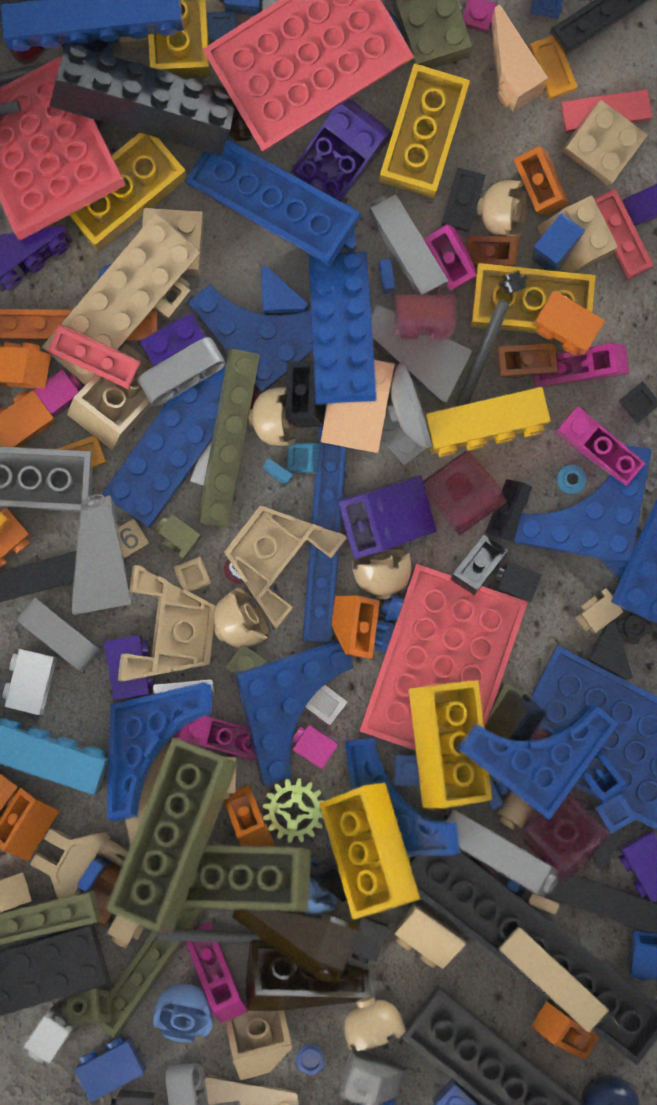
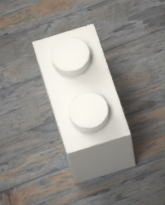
M19 649L18 654L14 653L9 668L10 671H13L11 683L6 682L2 699L6 700L5 707L43 715L57 657L25 649Z
M53 1006L42 1018L24 1046L29 1050L28 1055L40 1063L46 1061L50 1064L74 1027L68 1025V1021L64 1019L62 1012Z

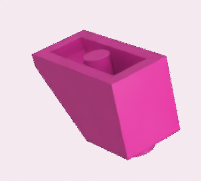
M447 224L423 239L448 280L447 285L451 291L477 276L470 253L455 227Z

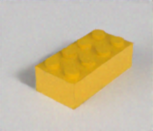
M181 0L184 31H177L175 34L168 36L161 35L160 33L148 34L150 67L166 70L186 78L211 76L210 62L202 50L209 45L206 0Z
M414 63L380 172L379 183L435 199L470 80Z
M138 133L116 151L112 158L126 185L68 215L98 252L141 218L144 208H153L187 178L186 170L159 138Z
M478 263L470 327L487 329L499 299H504L510 302V305L499 330L538 334L536 332L537 328L533 326V323L553 290L590 312L593 310L596 275ZM517 270L520 271L521 275L527 274L528 279L525 280L526 288L504 294L503 288H499L498 283L503 281L502 275Z
M542 387L428 413L424 418L432 443L430 448L431 455L438 453L439 458L456 454L458 448L467 447V451L484 448V445L492 440H495L496 445L513 441V438L516 437L515 435L524 433V438L542 434L541 432L551 422Z
M478 680L409 688L423 808H447L492 800L489 773L458 749L475 724L484 728Z
M386 783L362 786L319 803L353 919L377 914L420 899Z

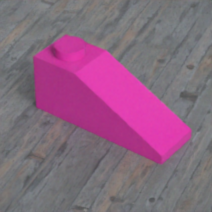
M609 343L589 347L584 355L578 353L577 356L569 352L556 354L558 372L555 374L534 375L535 388L628 375L630 373L626 345Z
M210 922L196 928L199 930H214ZM186 941L212 1013L222 1024L248 1012L241 990L220 942Z

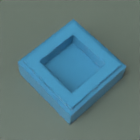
M295 442L293 446H288L286 470L292 473H317L319 444Z
M269 458L263 465V470L285 486L293 478V474Z

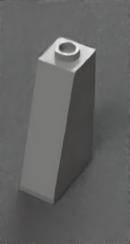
M395 194L390 198L388 195H384L376 199L372 203L373 207L370 208V216L418 304L421 305L445 292L448 280L397 195Z
M377 304L375 310H371L373 344L396 365L404 362L410 377L439 404L446 406L472 350Z
M97 494L81 501L72 590L73 615L131 604V593H129V583L111 496L104 497Z
M453 809L446 822H456L459 848L542 897L546 893L552 892L558 881L556 877L559 872L558 870Z
M353 1047L341 1075L342 1097L363 1105H379L398 1096L407 1068L362 1050L356 1051V1048Z

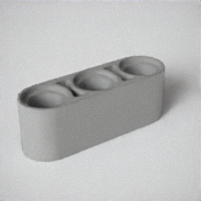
M206 337L150 368L139 376L138 382L151 405L159 406L224 368L226 362L213 339Z
M34 596L16 619L80 672L86 669L101 650L94 642L36 596Z
M199 1063L170 1065L167 1068L165 1078L169 1105H208L204 1070Z

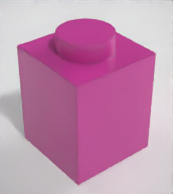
M62 369L46 381L45 389H35L34 391L50 413L56 417L70 407L73 398L83 386L74 374L67 375Z
M309 724L306 729L300 726L291 741L296 744L292 749L293 751L323 769L338 746L336 741Z

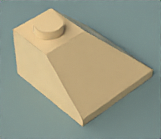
M285 1010L248 1011L226 1021L232 1058L240 1080L270 1073L292 1049Z

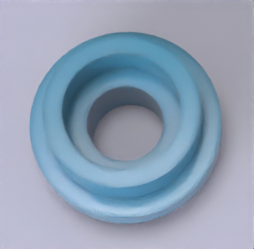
M567 465L557 475L559 488L567 494H576L586 485V474L577 465ZM569 474L576 475V484L568 483L567 476Z

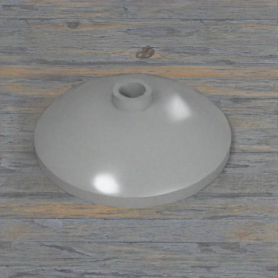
M400 363L395 369L391 382V399L393 404L387 405L392 422L399 421L407 437L425 449L431 448V439L412 380L405 363Z

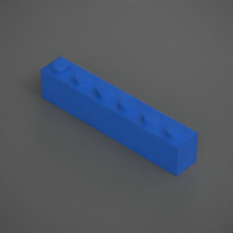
M37 0L1 4L3 39L9 50L13 49L19 52L38 46L55 48L59 44H65L66 42L74 45H84L93 40L112 42L120 37L130 36L134 39H141L146 37L147 34L160 33L161 35L168 36L175 34L177 31H184L181 0Z

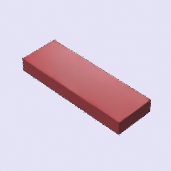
M648 89L561 103L565 133L576 131L595 103L603 100L632 123L652 119Z
M616 188L595 198L594 200L618 246L614 256L626 280L652 269L654 264Z
M59 324L47 351L127 389L130 388L141 364V361L62 324Z

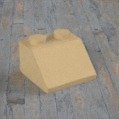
M592 195L566 207L536 227L540 237H542L562 213L585 230L560 272L576 273L613 255L618 248Z
M415 902L412 903L393 930L394 934L398 936L395 941L408 951L412 947L422 954L420 959L433 969L436 965L444 969L466 944L459 933Z

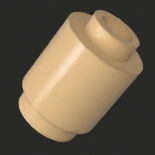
M509 791L503 801L504 805L500 806L497 814L501 817L498 822L514 831L516 826L520 829L523 828L533 808L512 791Z

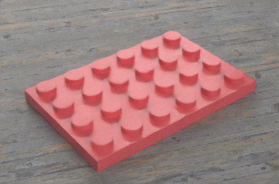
M278 0L202 49L263 152L415 58L381 0Z
M62 55L0 87V104L18 100L21 105V112L0 117V202L19 241L126 185L94 119L49 107Z
M416 564L359 731L416 751L409 688L476 680L479 682L483 724L485 726L488 722L489 714L492 710L528 602L483 586L474 596L450 580L451 575Z

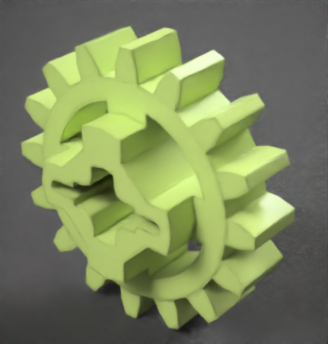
M288 778L285 780V787L282 788L278 783L274 785L277 791L276 794L267 793L271 803H263V808L269 810V813L264 815L263 819L272 821L268 827L269 831L275 828L279 830L277 834L278 839L286 834L288 835L289 843L292 842L294 836H298L300 842H304V834L308 833L312 838L315 836L314 826L320 829L323 827L318 819L323 818L319 803L324 800L318 801L317 799L321 794L320 790L311 791L312 782L302 786L301 778H298L296 785H292ZM292 791L291 798L286 802H277L282 794ZM303 792L311 798L314 807L307 806L302 800ZM293 802L299 803V809H303L306 812L298 813L297 818H292L291 812L281 808L292 807ZM275 813L283 815L287 821V828L278 822ZM303 819H312L306 827L297 830L298 823Z

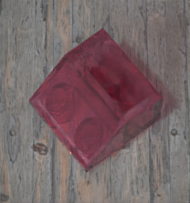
M395 296L394 335H401L403 340H417L418 335H430L431 340L437 341L448 340V336L454 335L457 327L455 296Z

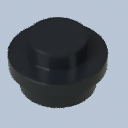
M517 270L502 275L503 281L498 283L499 288H503L504 294L526 288L525 280L528 277L527 274L521 275L520 271Z

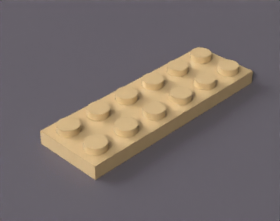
M156 212L61 324L118 350L199 256L201 251ZM56 330L42 346L45 351H48ZM51 354L52 357L85 385L96 375Z

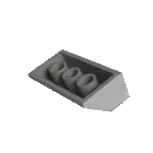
M0 447V508L80 513L81 501L92 496L91 451Z

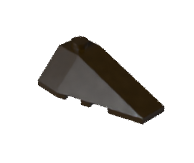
M235 909L232 918L302 970L314 975L320 981L336 983L343 972L360 928L358 925L334 916L321 914V918L318 919L304 916V912L296 911L286 913L281 911Z
M250 941L245 980L247 1011H282L344 1004L371 996L368 970L346 963L336 983L323 982L314 975L302 970L265 941Z

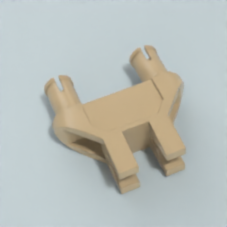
M52 827L44 839L64 850L59 862H56L38 852L35 854L30 865L51 877L57 898L59 899L82 893V889L78 887V882L91 861L95 860L97 856L100 857L102 855L123 867L129 850L110 840L111 836L106 831L73 838Z

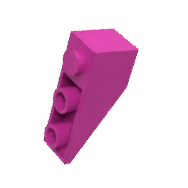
M579 406L573 409L555 430L574 449L625 486L630 483L646 464Z
M208 716L201 717L184 726L171 737L255 760L248 728Z

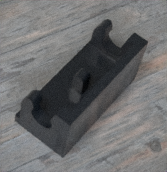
M509 689L484 726V729L504 739L528 741L547 712L528 695L524 694L521 697L515 690Z

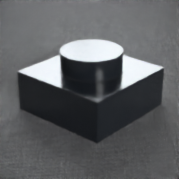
M643 381L619 400L620 404L636 423H639L657 408V398Z

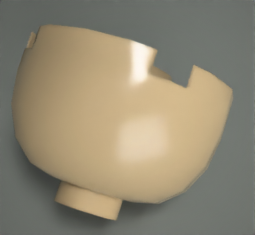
M503 180L494 183L486 191L484 198L479 199L478 215L482 216L484 226L494 236H521L522 232L517 230L520 222L525 224L528 210V192L521 189L522 186H525L523 181Z
M287 387L272 388L261 393L254 402L253 409H250L249 425L254 427L257 436L269 445L293 446L296 442V438H291L292 431L298 430V428L285 419Z
M390 548L374 553L375 555L353 558L352 569L355 581L363 591L376 595L378 599L392 598L393 593L402 590L407 585L411 575L410 553L405 555V551L402 549Z
M236 588L229 592L218 602L214 609L215 626L213 629L220 641H225L236 648L244 645L250 648L268 638L265 635L269 633V626L259 605L254 609L248 601L252 596L241 588Z
M373 996L357 1000V1007L350 1010L346 1016L344 1031L350 1050L354 1046L356 1051L384 1045L388 1043L387 1037L395 1033L397 1039L406 1031L398 1009L392 1003L385 1000H374Z

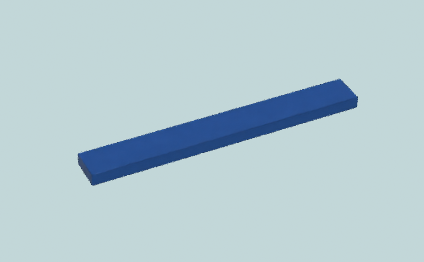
M319 427V455L317 473H315L311 524L340 533L341 514L337 498L343 497L347 447L322 443L323 427ZM310 543L302 641L332 642L333 628L331 623L336 594L339 549L332 558H329Z

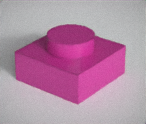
M468 0L463 13L466 27L488 34L497 3L489 0Z

